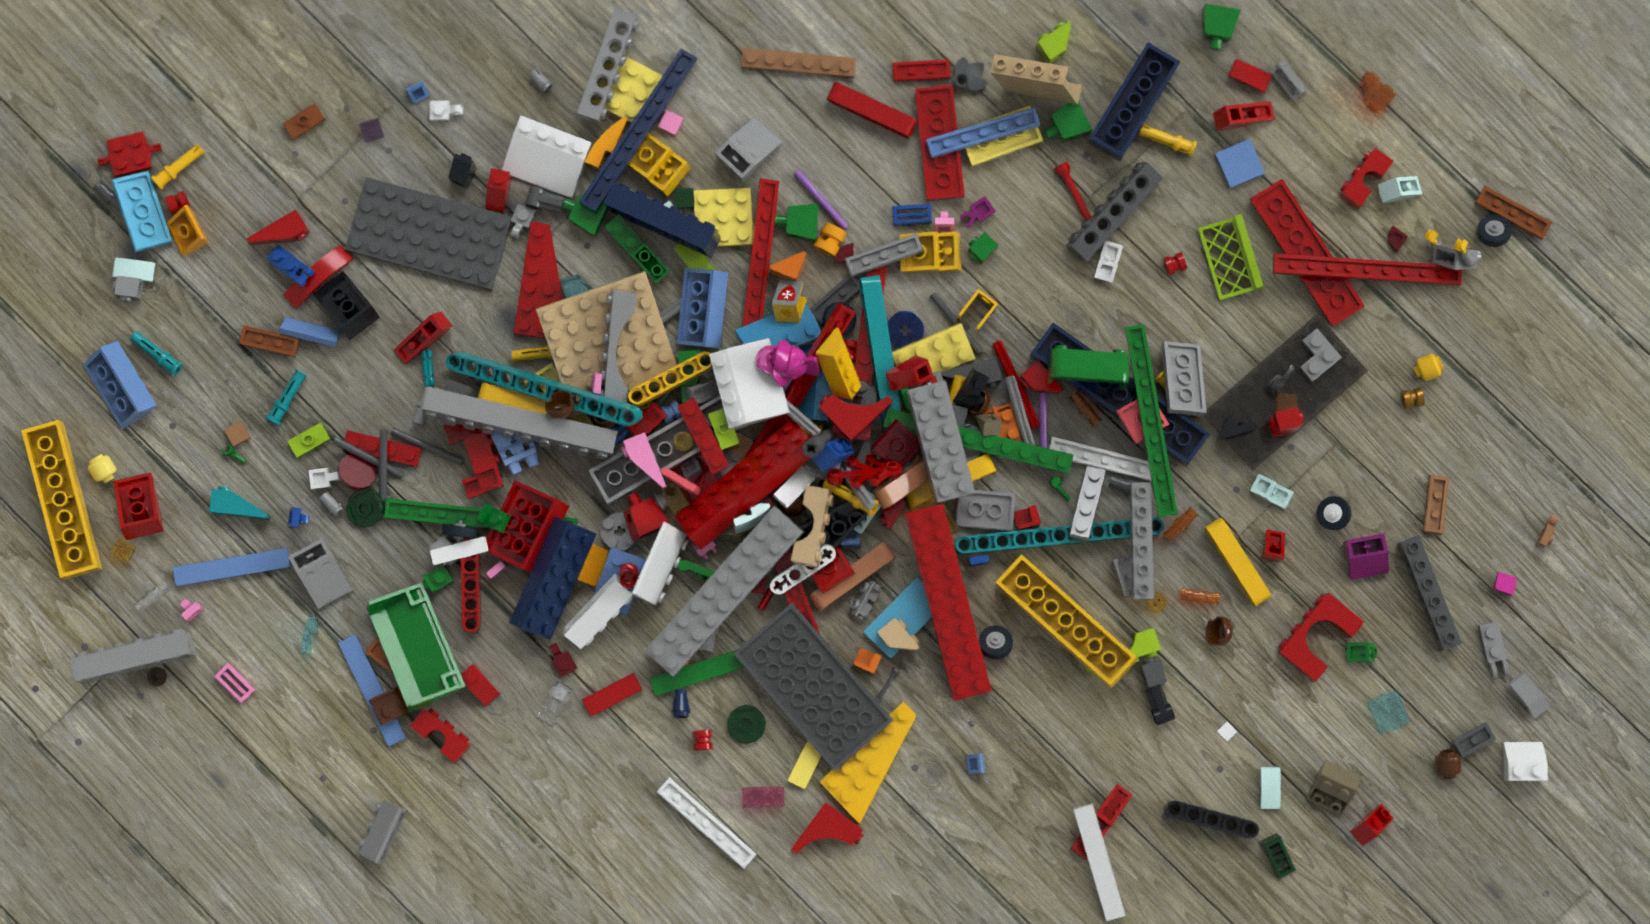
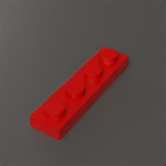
M695 398L677 406L712 475L730 467Z
M347 430L344 441L374 457L380 458V438ZM387 440V460L418 467L422 448Z

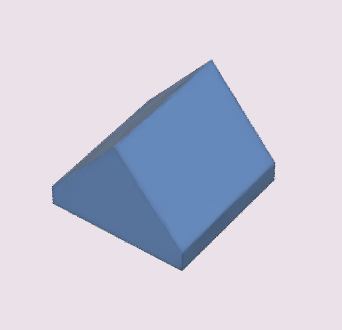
M423 81L406 89L413 104L430 96Z
M852 531L841 542V549L860 548V533Z
M984 754L966 755L968 775L986 773Z

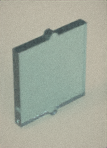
M1398 690L1387 695L1381 694L1379 698L1368 702L1380 733L1391 729L1396 730L1399 726L1410 722Z

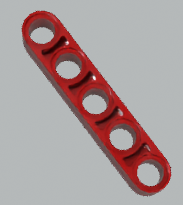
M838 82L833 83L826 98L831 104L907 139L911 137L918 122L915 118Z
M467 538V539L463 540V542H464V541H468V540H472L473 538ZM480 553L461 558L462 626L469 633H477L481 628ZM475 562V569L471 572L467 571V563ZM469 581H475L476 588L473 591H468L466 588ZM470 600H475L476 607L473 610L467 609V603ZM470 619H475L476 627L472 630L468 629L467 622Z

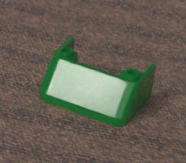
M1056 345L1049 353L1047 384H1051L1053 379L1120 384V389L1124 390L1129 383V355L1125 354V350L1118 349L1113 350V352L1067 349V346Z

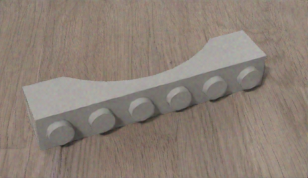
M611 289V294H607L609 313L605 315V324L608 325L607 332H604L603 337L606 351L602 352V363H604V370H601L603 387L599 395L627 403L628 388L618 371L616 347L623 326L635 313L636 292L632 290Z

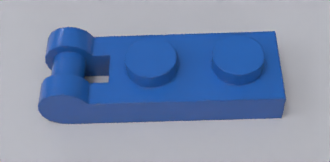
M279 244L266 258L302 287L306 284L305 281L308 277H312L315 273Z

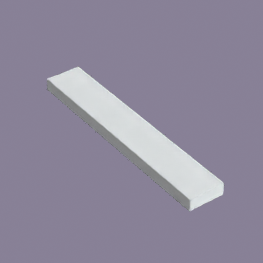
M835 436V437H834L832 440H830V441L837 440V439L844 438V437H836V436ZM801 466L775 492L773 497L788 509L806 490V485L810 486L817 478L810 475L805 467Z
M1056 437L1051 438L1049 449L1074 455L1072 460L1074 463L1152 482L1147 460Z
M670 777L657 791L660 796L743 869L757 855Z
M1089 804L1074 808L1106 921L1124 917L1125 911L1094 806Z

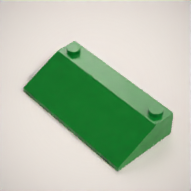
M423 583L368 601L367 612L409 712L426 707L465 688L464 681Z

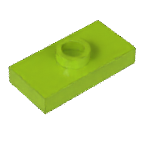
M724 408L708 414L721 450L740 444L735 430L730 429L728 426Z
M320 422L287 442L296 458H299L331 439Z

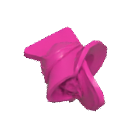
M785 340L779 341L778 345L763 347L756 356L757 367L762 372L773 376L774 381L782 387H786L790 379L796 380L803 374L820 376L817 357H807L798 346H791Z

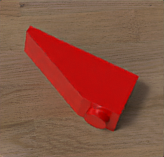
M1271 101L1229 105L1213 112L1217 131L1240 128L1275 119Z
M295 209L246 239L251 245L286 243L296 240L299 242L305 239L310 231Z
M442 311L432 314L407 336L394 351L403 363L407 364L423 350H426L439 340L453 326Z

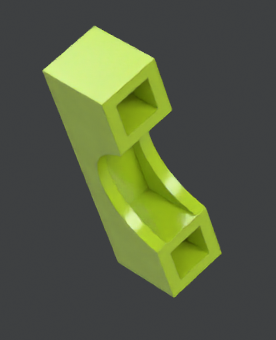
M1151 628L1134 634L1133 644L1129 651L1137 657V662L1139 661L1138 657L1146 655L1147 658L1157 656V651L1161 650L1155 629ZM1084 666L1086 674L1091 673L1092 676H1095L1090 670H1088Z

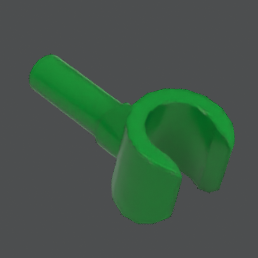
M225 443L229 446L230 450L228 452L221 450L224 455L232 456L242 464L247 462V460L235 452L233 446Z
M1053 476L1049 482L1050 486L1058 490L1068 501L1071 497L1060 487L1063 480Z

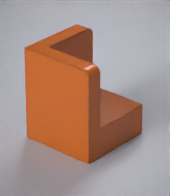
M860 648L853 666L874 675L882 656Z

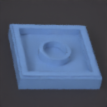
M1250 139L1215 153L1229 189L1265 174Z

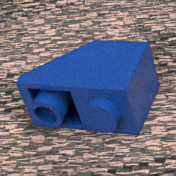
M840 438L825 443L824 450L819 452L817 456L812 457V460L824 473L838 466L853 455L855 451L848 440Z

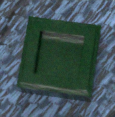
M693 188L674 189L676 208H694Z

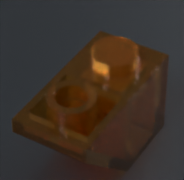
M1366 71L1361 77L1364 104L1379 116L1396 94L1391 86L1380 82L1376 74Z

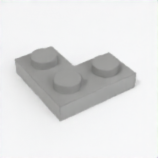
M1318 328L1302 340V343L1314 355L1300 367L1301 371L1311 382L1342 358Z

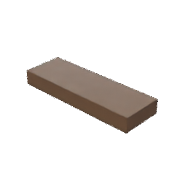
M1429 475L1423 532L1443 534L1449 477Z

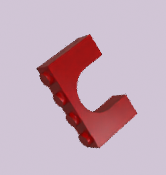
M1329 592L1325 595L1321 594L1314 603L1317 605L1314 609L1311 610L1309 608L1303 615L1304 621L1300 625L1297 623L1290 631L1292 633L1291 637L1288 640L1285 638L1278 646L1280 650L1277 653L1312 682H1316L1328 666L1308 649L1306 635L1309 628L1316 622L1325 621L1333 624L1351 638L1364 624L1362 619Z

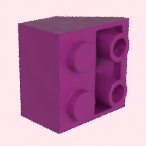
M1384 533L1343 542L1350 580L1389 573L1388 548Z

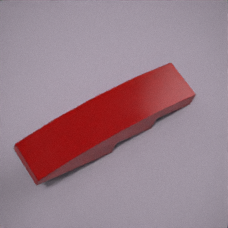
M1119 784L1115 785L1096 811L1102 837L1133 796ZM1080 833L1070 850L1084 860H1087L1088 857Z

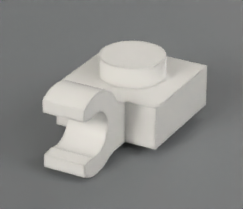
M430 101L431 121H450V115H463L462 105L450 106L449 101Z
M329 468L309 470L312 490L331 487V481H342L338 477V472L330 473Z

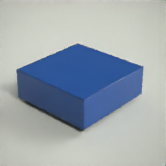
M988 555L969 557V566L988 564Z

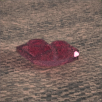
M784 787L742 788L743 807H784Z

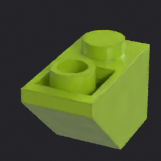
M1070 21L1066 24L1064 22L1058 24L1054 28L1055 31L1050 34L1046 32L1038 38L1037 47L1050 64L1065 55L1071 29Z

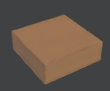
M242 421L224 430L233 447L251 438Z

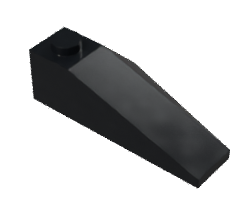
M849 501L828 509L830 520L828 526L825 525L824 533H826L825 543L821 544V546L829 544L835 549L868 516L867 512L860 508H854ZM814 517L797 525L804 531L800 537L801 540L811 533L814 526ZM824 549L822 558L828 556L832 550Z

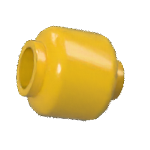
M1432 353L1418 358L1416 361L1417 366L1414 367L1417 377H1422L1424 381L1440 377L1441 371L1444 370L1439 356H1435Z

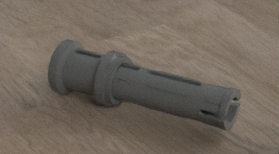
M826 428L820 435L811 437L803 444L804 454L808 457L817 456L819 452L824 450L825 443L835 437V431L831 433L833 429Z

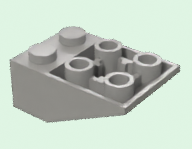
M754 117L715 152V157L744 183L782 142Z
M321 538L288 556L318 609L353 591L325 539Z

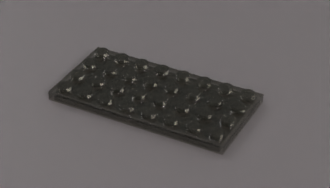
M1316 314L1206 409L1207 413L1204 417L1218 433L1231 412L1236 427L1238 426L1237 423L1249 420V423L1255 422L1257 428L1255 431L1225 439L1253 471L1368 370L1320 316ZM1318 328L1342 358L1311 382L1301 371L1300 367L1314 355L1302 343V340ZM1290 365H1293L1294 372L1284 382V389L1278 394L1270 393L1268 385L1276 375L1283 376L1288 371ZM1298 407V410L1302 411L1304 416L1303 426L1294 433L1272 438L1267 419L1273 417L1275 412Z

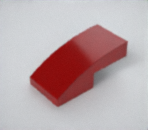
M1235 59L1228 77L1264 93L1272 75L1249 63Z

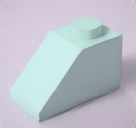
M1417 176L1396 177L1378 184L1379 195L1383 203L1395 202L1422 194Z

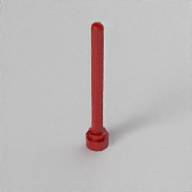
M1068 162L1062 163L1054 168L1056 174L1064 179L1084 220L1091 218L1070 176L1071 167Z

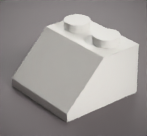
M1503 742L1504 781L1548 780L1547 758L1543 742Z

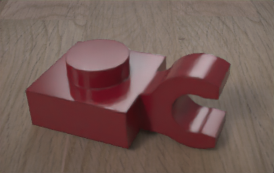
M557 643L549 646L555 656V659L551 662L561 678L578 668L568 651L563 654Z

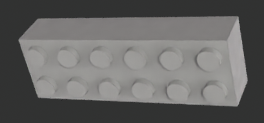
M946 380L907 390L906 396L935 504L974 494L975 490Z
M175 629L171 630L169 635H163L162 633L151 635L149 640L139 638L132 640V644H114L112 649H106L105 647L94 649L92 654L87 652L77 653L75 658L70 659L74 681L87 683L196 656L192 634L185 630Z

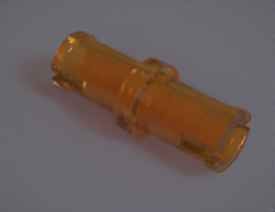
M1078 390L1069 397L1080 410V415L1083 414L1092 427L1102 420L1091 407L1092 404H1088Z
M1189 507L1179 519L1176 518L1174 520L1175 523L1163 533V536L1169 542H1172L1182 531L1187 529L1186 527L1198 517V514Z
M1182 588L1180 600L1195 601L1197 604L1209 603L1219 605L1220 593L1206 592L1203 589L1192 590Z

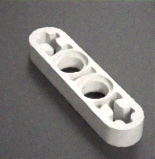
M829 544L821 546L820 552H822V555L824 554V549L832 550V552L830 553V558L825 556L821 559L823 561L822 564L817 563V568L808 569L806 566L793 564L773 577L770 581L771 591L775 594H782L832 562L836 556L834 547ZM793 569L800 572V577L797 580H792L789 577V573ZM786 575L787 580L791 584L787 585V582L782 584L781 590L778 588L774 589L775 581L782 582L784 580L782 576Z

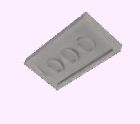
M1164 341L1162 344L1168 413L1204 416L1207 411L1200 345Z

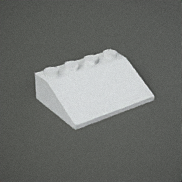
M520 116L502 170L510 172L515 178L572 199L586 166L584 161L593 145L590 141Z
M769 338L709 354L730 429H739L790 413L783 387L774 381L773 376L762 372L756 364V356L759 350L771 345Z
M663 522L632 592L636 598L654 606L662 603L666 594L663 590L666 585H670L673 579L671 572L673 568L678 567V563L681 560L678 556L681 550L685 551L688 545L687 534Z

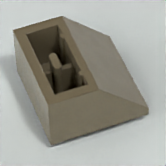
M1325 760L1315 777L1306 800L1342 816L1357 792L1361 776Z

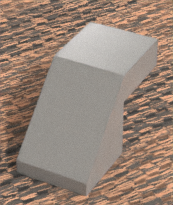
M1525 672L1520 673L1508 683L1514 695L1525 704L1529 714L1534 719L1549 708L1544 695Z

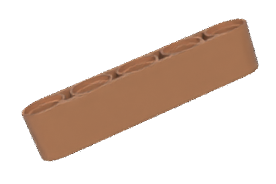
M923 456L903 469L899 477L890 478L873 490L882 508L891 506L929 480Z
M883 542L851 565L855 574L824 594L818 588L809 595V598L819 612H821L890 563L896 556L886 542Z

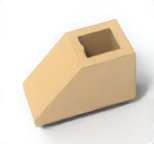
M896 618L892 619L877 632L888 648L917 651L920 648L918 646L919 640L914 634L909 635L905 629L908 627L901 619L898 621Z

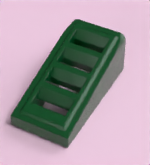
M1276 833L1260 841L1278 879L1296 871L1279 834ZM1279 849L1281 850L1280 852L1272 855L1273 852ZM1284 856L1285 859L1277 863L1275 862V860ZM1286 863L1288 864L1287 867H1285V868L1279 870L1278 867H1280V866H1282V865H1284V864H1286Z

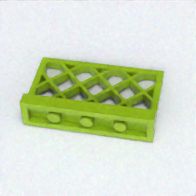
M1242 214L1198 228L1220 301L1254 290L1264 289ZM1233 223L1234 231L1231 236L1221 232L1225 224ZM1212 229L1217 234L1211 242L1205 238L1203 231ZM1219 234L1229 238L1224 248L1215 244ZM1231 240L1239 243L1240 248L1236 254L1227 250ZM1213 246L1223 250L1218 260L1210 256L1209 252ZM1225 252L1234 256L1230 266L1220 262ZM1237 258L1245 263L1242 272L1232 268ZM1218 264L1228 268L1223 278L1215 273ZM1230 270L1240 274L1235 284L1226 280ZM1242 276L1250 280L1252 287L1243 289L1237 285ZM1223 282L1234 286L1229 294L1222 295L1220 288Z

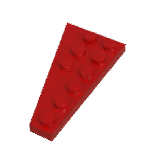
M531 222L514 334L546 339L536 308L562 300L563 295L550 224Z

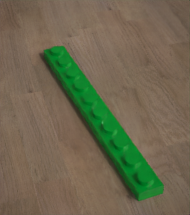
M1145 325L1125 327L1158 518L1177 515L1178 511Z
M887 408L883 428H888L897 419L911 433L917 436L912 414ZM958 426L963 448L1066 474L1070 473L1074 456L1072 454L997 435L984 436L981 431Z
M386 498L384 518L446 525L459 524V520H463L462 524H466V527L491 529L476 521L481 508ZM564 517V520L576 525L578 524V518Z

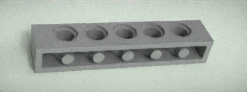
M614 8L577 111L579 118L600 124L601 119L605 120L608 109H605L607 102L612 101L614 95L612 91L614 84L617 85L620 79L619 69L624 67L626 62L625 52L627 49L630 50L633 42L631 38L632 33L636 32L639 26L636 14ZM619 28L627 30L624 35L617 34ZM614 45L620 46V50L616 53L610 51ZM607 63L614 64L611 70L604 69V66ZM601 80L608 82L604 88L598 87V83ZM594 98L602 100L597 106L592 105L591 101Z
M1151 482L1131 483L1129 485L1132 600H1153Z

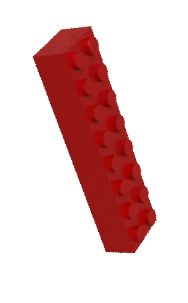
M793 419L785 423L778 431L755 448L754 451L675 516L689 538L701 550L731 526L735 518L744 515L751 507L755 506L812 458L806 456L803 452V444L810 439L803 428Z

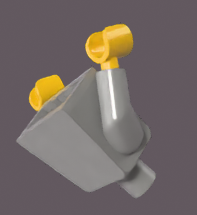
M1431 229L1427 231L1425 239L1431 242L1434 248L1432 263L1454 270L1476 268L1477 262L1481 260L1482 255L1477 249L1468 247V241L1464 239L1462 241L1458 238L1455 244H1442L1440 240H1436L1439 235L1437 232Z

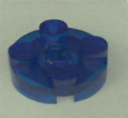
M897 312L887 322L890 343L898 349L923 338V322L913 312ZM903 325H906L907 329H910V332H908L907 335H903V333L899 331V329L903 328Z

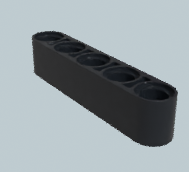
M1169 801L1164 807L1165 814L1168 817L1244 838H1254L1259 833L1257 823L1251 820L1180 801ZM1171 804H1176L1179 808L1176 815H1172L1169 812ZM1190 809L1197 811V818L1195 820H1191L1188 817ZM1209 814L1216 816L1214 825H1210L1207 822ZM1228 819H1232L1235 822V827L1232 830L1226 828V821ZM1247 824H1251L1254 828V832L1251 835H1247L1244 831Z

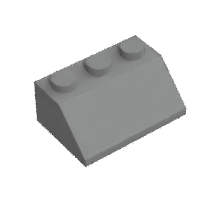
M386 800L383 803L379 802L375 810L377 816L374 821L371 820L367 828L368 836L366 839L363 838L358 849L361 850L359 854L377 864H382L407 810Z

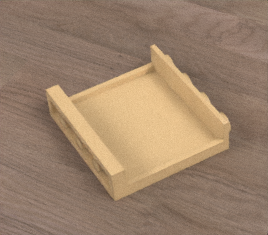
M994 55L990 73L1005 92L1078 105L1082 86L1081 84L1069 83L1066 80L1069 67Z

